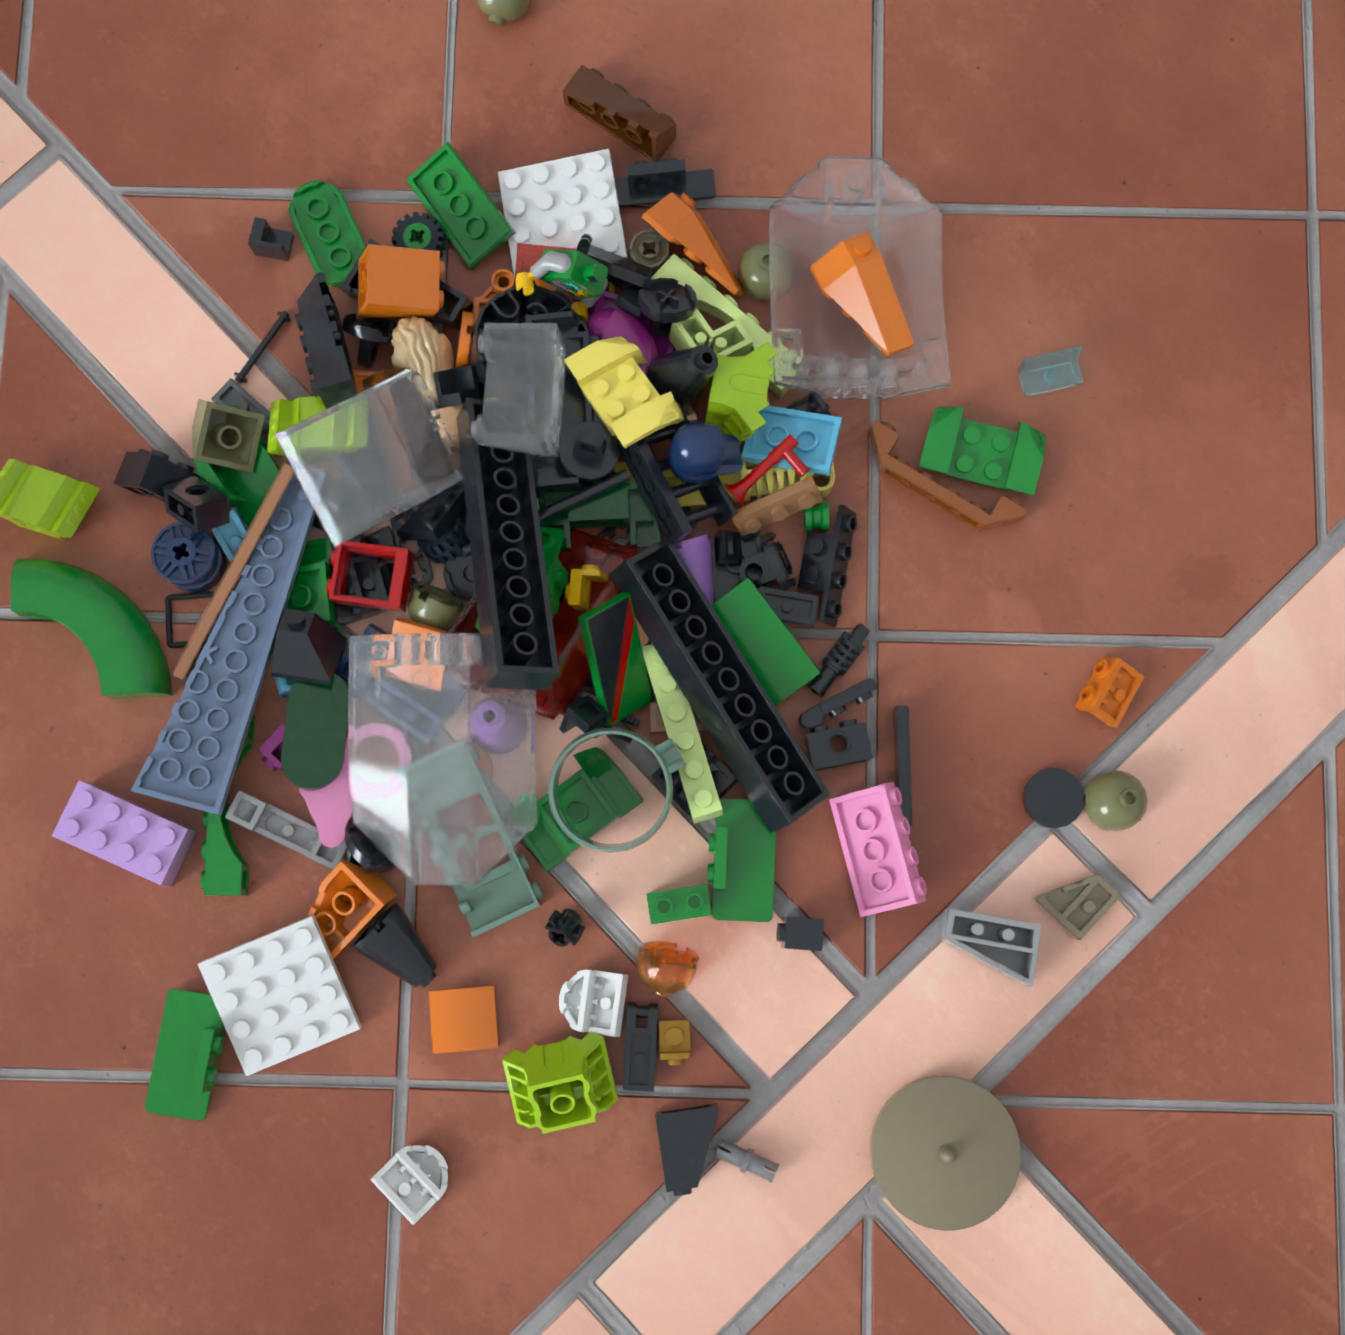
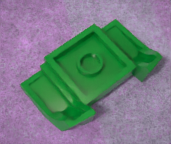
M937 407L935 409L919 464L920 468L940 472L947 477L999 490H1012L1032 496L1035 494L1045 451L1046 436L1042 432L1024 422H1018L1016 432L963 419L964 407Z
M333 537L307 541L287 608L316 613L342 634L341 623L335 620L334 602L328 599L329 595L326 593L327 580L331 577V554L334 549Z
M597 747L574 754V758L582 769L558 786L559 803L566 819L574 829L589 839L643 802L640 795L605 751ZM523 791L509 810L510 820L547 873L568 858L573 851L582 846L566 835L556 822L551 812L548 794L534 804Z

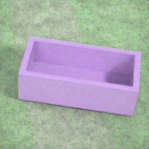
M79 780L52 836L162 886H172L198 831L99 786Z

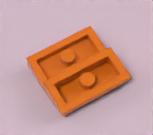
M494 985L428 991L433 1054L498 1048Z

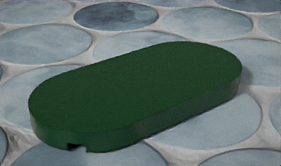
M336 674L331 685L296 680L289 693L281 765L287 778L295 786L304 790L314 791L328 786L335 781L343 768L351 698L348 686Z

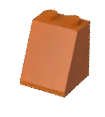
M368 244L358 259V317H412L413 315L416 317H433L439 311V308L443 307L444 292L439 290V279H443L444 262L440 261V251Z

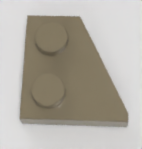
M1095 874L1039 895L1034 900L1077 940H1081L1121 894L1099 874Z

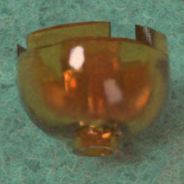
M646 942L644 949L641 946L638 948L637 972L639 978L657 996L669 997L673 993L681 992L687 989L695 978L699 962L696 952L686 947L685 952L674 950L677 948V944L672 942Z

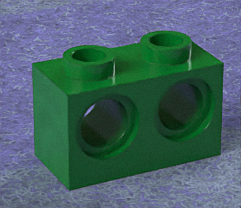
M707 884L647 893L651 924L712 915Z

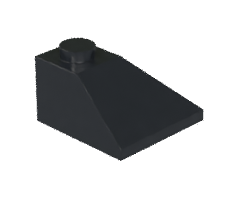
M286 608L277 628L271 676L331 685L346 647L347 638L316 613Z

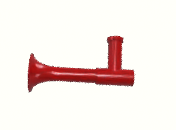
M789 434L746 477L734 484L724 483V486L739 503L745 506L744 498L748 490L783 458L799 474L800 478L807 474L810 468L793 451L799 442Z

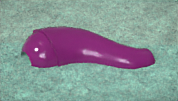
M619 307L616 309H601L591 315L586 324L591 336H597L600 340L623 337L628 343L635 344L640 348L644 358L648 361L638 366L645 375H648L650 363L658 357L655 339L648 327L639 318Z

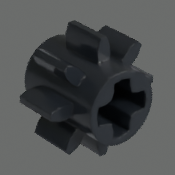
M564 909L561 913L554 910L548 919L545 929L549 930L548 937L554 944L564 947L569 942L575 946L581 938L585 926L581 925L582 918L576 911Z

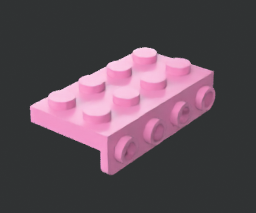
M894 782L879 784L878 786L829 799L860 917L926 901V884L924 879L919 876L917 869L919 862L918 854L915 848L911 847L908 836L910 834V825L907 818L903 817L900 807L902 796L900 790L895 787Z

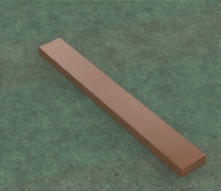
M283 462L174 666L173 676L183 680L188 674L296 471L294 466Z

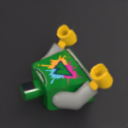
M544 249L542 258L530 267V272H520L516 275V290L519 291L523 288L525 296L534 293L533 281L535 279L542 280L567 295L581 300L582 302H574L571 308L578 313L580 320L583 319L584 323H587L588 307L592 308L607 287L608 268L577 250Z

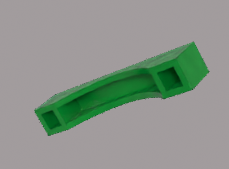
M252 716L236 771L244 757L254 747L255 716ZM230 790L221 816L205 811L203 814V826L207 828L206 840L202 843L205 871L201 873L200 885L201 889H204V895L248 896L249 864L240 854L232 836L229 820L225 818L228 812Z

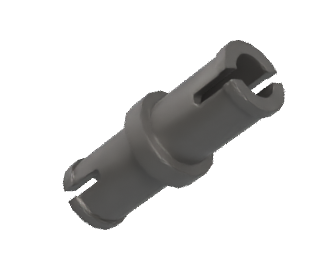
M722 1138L719 1148L730 1153L717 1149L715 1158L739 1167V1171L742 1173L748 1171L772 1183L775 1174L764 1168L776 1173L779 1163H774L754 1154V1150L751 1148L745 1150Z

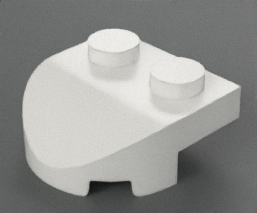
M581 970L569 981H566L560 991L559 1009L570 1023L569 1026L579 1032L591 1031L596 1034L620 1037L628 975L597 970Z
M409 1145L399 1150L370 1180L414 1225L446 1191L448 1186V1166L444 1157L436 1149L428 1145Z

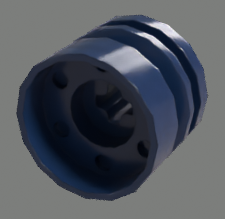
M181 522L173 523L162 529L154 539L151 548L152 564L157 573L183 591L191 593L205 592L216 586L225 573L227 566L226 555L218 541L206 531L197 533ZM183 552H185V553H188V552H189V556H188V557H184V556L181 557V554H182Z

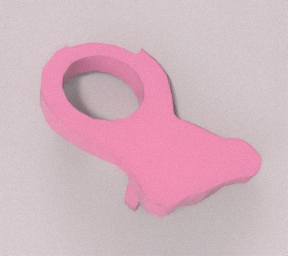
M379 723L367 724L356 729L346 738L343 768L335 781L320 790L311 791L299 788L300 794L305 799L309 813L317 826L319 839L323 845L334 848L344 840L346 824L360 799L376 800L391 798L400 794L406 788L402 776H398L397 772L388 781L381 783L370 782L360 776L353 762L354 752L363 740L371 737H382L392 742L397 748L400 756L398 769L411 764L412 753L406 741L408 738L401 731L388 724Z

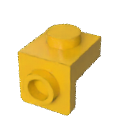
M582 565V569H571L570 583L567 584L565 590V597L569 606L576 610L589 611L591 582H608V575L602 572L599 566Z

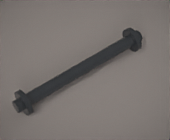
M287 312L277 313L279 318L242 370L239 373H234L236 376L235 380L241 384L242 381L244 383L248 381L245 377L284 322L289 323L291 321L288 318L289 314Z

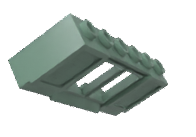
M462 739L396 771L398 776H402L409 791L407 793L411 803L416 806L422 819L420 823L424 831H427L433 843L434 854L437 859H440L447 874L445 876L446 880L455 891L460 902L458 904L462 914L466 915L472 929L470 933L474 938L541 906L540 899L544 896L537 881L531 882L527 871L531 870L525 854L519 855L514 846L518 839L512 826L506 827L501 816L505 815V811L499 798L493 800L488 790L493 785L485 770L480 772L476 761L480 757L474 744L468 745L467 741ZM479 792L493 822L449 842L436 812ZM497 831L511 861L467 881L454 850Z

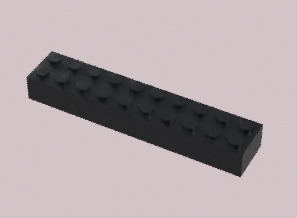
M466 398L456 419L486 688L547 690L559 675V666L525 405Z
M667 537L631 557L610 572L609 576L619 592L630 593L637 621L770 833L792 824L827 798L830 793L670 538Z

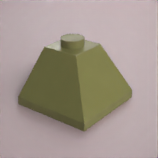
M198 399L192 426L193 459L253 473L265 415Z

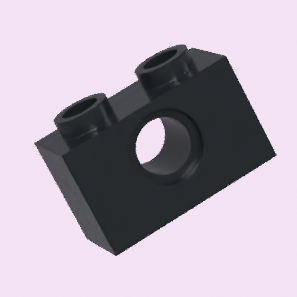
M196 476L163 486L166 513L195 532L201 533L230 523L229 511L231 505L227 495Z
M857 719L840 722V728L828 730L827 725L810 728V733L805 735L804 740L808 759L814 770L821 771L870 761L873 755L866 723L858 724ZM839 737L843 739L846 745L843 752L833 751L830 747L831 738Z
M783 917V923H777L776 942H782L781 948L822 951L824 919Z

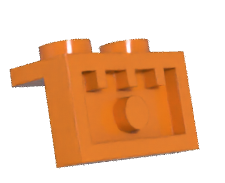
M1103 656L1094 666L1093 674L1086 687L1080 692L1079 700L1075 707L1080 711L1090 712L1109 727L1118 728L1145 676L1120 658Z

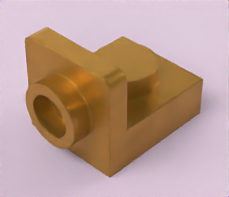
M689 1019L659 1020L660 1060H666V1065H685V1059H691Z

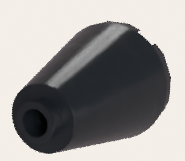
M705 345L666 353L658 356L650 363L646 377L659 395L672 392L680 409L685 410L696 402L716 371L718 358L716 353Z
M395 903L375 920L376 922L357 938L353 947L357 952L414 988L419 985L424 988L436 977L437 974L434 970L437 965L402 907Z

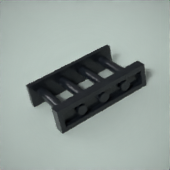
M682 409L683 421L659 429L627 448H624L617 438L620 454L665 538L669 537L673 544L678 543L693 531L691 525L713 516L719 527L738 513L718 475L704 483H682L674 487L669 486L662 473L670 470L667 458L656 461L649 446L670 438L673 439L677 429L690 423ZM699 490L707 506L684 514L677 498Z

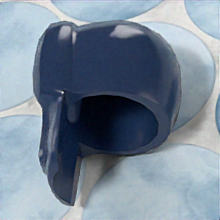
M703 422L685 424L677 429L667 448V461L670 470L676 478L685 483H704L715 478L718 474L739 472L743 467L739 440L735 436L722 434L720 427L715 424Z

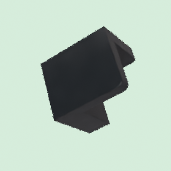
M254 217L248 242L253 253L257 256L289 261L294 240L293 233L272 229L266 219Z
M474 365L433 373L440 408L464 404L466 398L481 399Z
M586 695L567 708L559 730L564 734L577 726L584 733L604 728L609 713L591 696Z

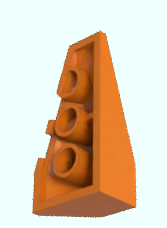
M671 192L642 215V218L670 243L672 241L678 246L681 244L685 246L683 249L684 254L700 265L704 263L706 265L705 271L731 293L743 296L745 293L701 213L694 208L696 202L684 192L681 196Z
M869 232L841 241L811 265L810 270L822 293L829 300L832 298L843 309L842 313L847 318L852 317L863 328V333L887 357L914 346L913 338L885 263Z

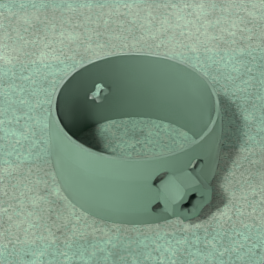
M601 728L589 731L570 742L559 754L553 765L548 785L551 812L562 831L573 841L585 848L606 853L633 849L648 841L665 822L673 799L671 773L686 764L671 738L655 746L645 737L626 729ZM609 734L624 735L645 745L659 761L666 780L665 806L657 822L640 837L620 844L600 843L580 834L566 819L558 797L560 772L569 755L585 741Z

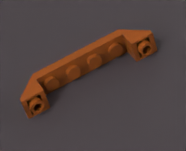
M876 420L873 421L869 430V436L878 471L977 531L1018 523L1028 510L1023 508V504L1013 497L1006 498L1002 495L989 515L985 512L986 509L979 503L974 501L969 503L959 497L960 493L949 486L942 487L934 482L935 479L930 474L924 471H915L909 467V463L899 456H894L893 458L889 454L897 443L900 434L896 433V429L887 422L882 421L879 423Z

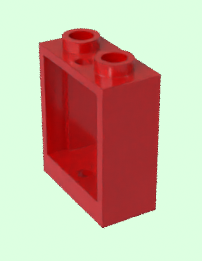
M338 540L337 548H334L331 554V564L334 567L332 577L328 578L326 584V593L329 595L328 599L336 604L406 613L415 554L406 548ZM352 554L395 559L388 600L345 595Z

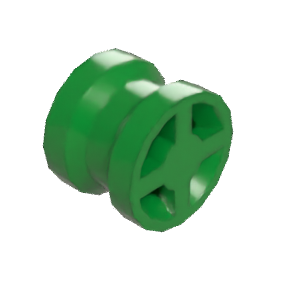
M822 501L811 508L803 509L804 531H812L813 528L829 531L828 501Z

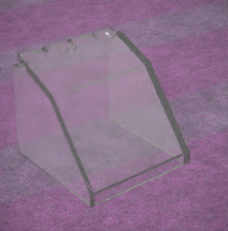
M407 368L334 402L275 434L334 547L430 499L463 479L460 452L456 450L452 453L450 447L454 446L455 442L445 422L438 425L436 420L442 416L432 396L424 398L422 393L427 391L428 388L419 370L412 373L410 368Z

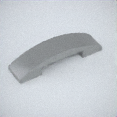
M240 790L225 816L226 819L295 850L330 869H334L340 863L347 849L346 841L344 840L334 848L323 845L320 842L316 826Z

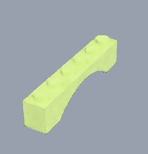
M673 254L651 277V280L673 278L678 280V284L684 287L686 283L696 293V309L720 319L725 324L738 319L753 340L750 352L768 341L778 353L768 361L775 371L770 376L768 389L781 399L803 375L805 364H803L802 357L794 350L788 351L783 347L781 340L773 332L769 331L767 333L759 326V321L752 314L743 313L731 296L727 294L723 296L716 290V285L707 276L701 277L696 273L694 266L686 258L680 259Z
M653 644L642 646L646 669L668 739H672L686 764L678 769V773L693 823L696 824L722 816V806L691 706Z

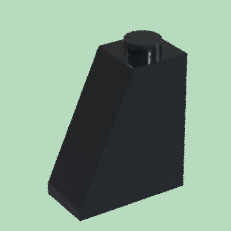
M717 1103L656 1112L655 1117L666 1191H673L674 1196L691 1194L692 1188L698 1187L718 1114Z

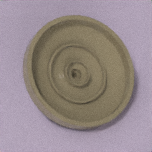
M940 1075L921 1078L907 1084L893 1094L885 1103L872 1129L870 1160L879 1188L899 1213L914 1223L927 1228L954 1231L982 1223L1005 1204L1019 1176L1021 1146L1016 1126L1010 1114L993 1094L969 1080L955 1076Z

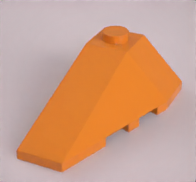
M342 860L322 881L318 890L319 894L314 905L310 908L308 916H315L332 958L335 960L398 895L378 874Z

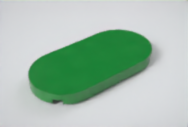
M310 181L301 185L293 194L294 197L289 204V215L316 274L322 272L328 285L340 288L366 244L341 191L336 186L327 184L324 181Z

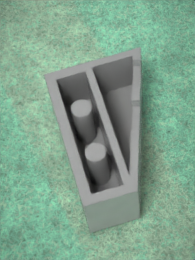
M950 908L944 909L940 940L1021 984L1033 987L1042 925Z

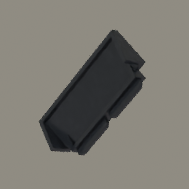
M573 311L526 316L529 444L535 490L580 491L584 489V481H581L579 477L570 476L565 471L559 458L560 441L565 432L575 424L589 421L604 425L584 396L576 378L564 362V359L600 340L597 336H591L589 331L579 332V322Z

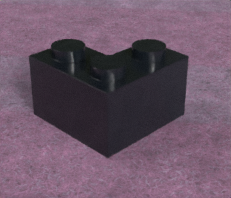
M139 449L138 452L126 451L113 484L137 495L150 496L165 502L164 485L193 476L201 478L198 474L194 473V467L182 462L174 464L168 461L169 456L157 450L149 452Z

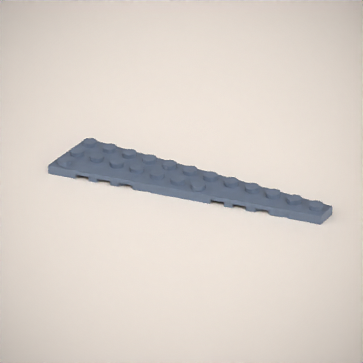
M297 463L296 471L273 512L262 538L258 540L255 546L256 550L248 565H245L241 573L242 577L235 591H232L196 661L195 668L191 671L185 683L186 687L179 701L175 702L171 710V717L165 728L161 730L157 738L158 742L151 756L147 757L131 789L132 792L222 815L275 646L277 628L287 608L327 480L328 472L326 470Z

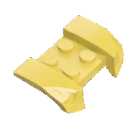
M614 337L598 340L564 359L565 364L576 378L588 402L612 436L616 435L624 448L629 447L659 429L672 424H678L684 420L680 406L675 401L672 392L659 395L638 366L648 361L644 358L640 348L633 343H628L625 338Z

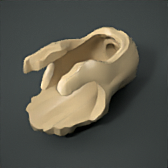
M415 315L411 318H402L398 321L397 327L392 332L393 339L391 344L394 346V354L391 356L394 369L406 368L422 404L436 407L439 405L433 373L454 368L452 345L443 333H438L436 326H432L424 318H417Z

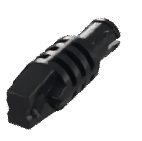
M858 624L850 634L844 631L822 660L823 667L820 670L821 673L807 687L819 697H823L835 679L843 677L864 650L865 646L861 643L870 630L863 624Z

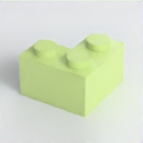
M698 309L687 320L672 323L669 340L677 351L705 345L710 347L716 355L735 357L746 356L750 353L753 345V340L738 319L713 331Z

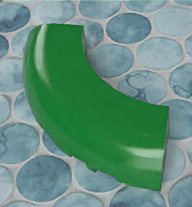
M17 559L14 562L11 571V611L22 617H36L59 622L75 633L89 650L95 662L100 679L101 695L111 699L172 696L170 672L159 643L160 640L141 609L120 589L95 573L64 562L45 559Z

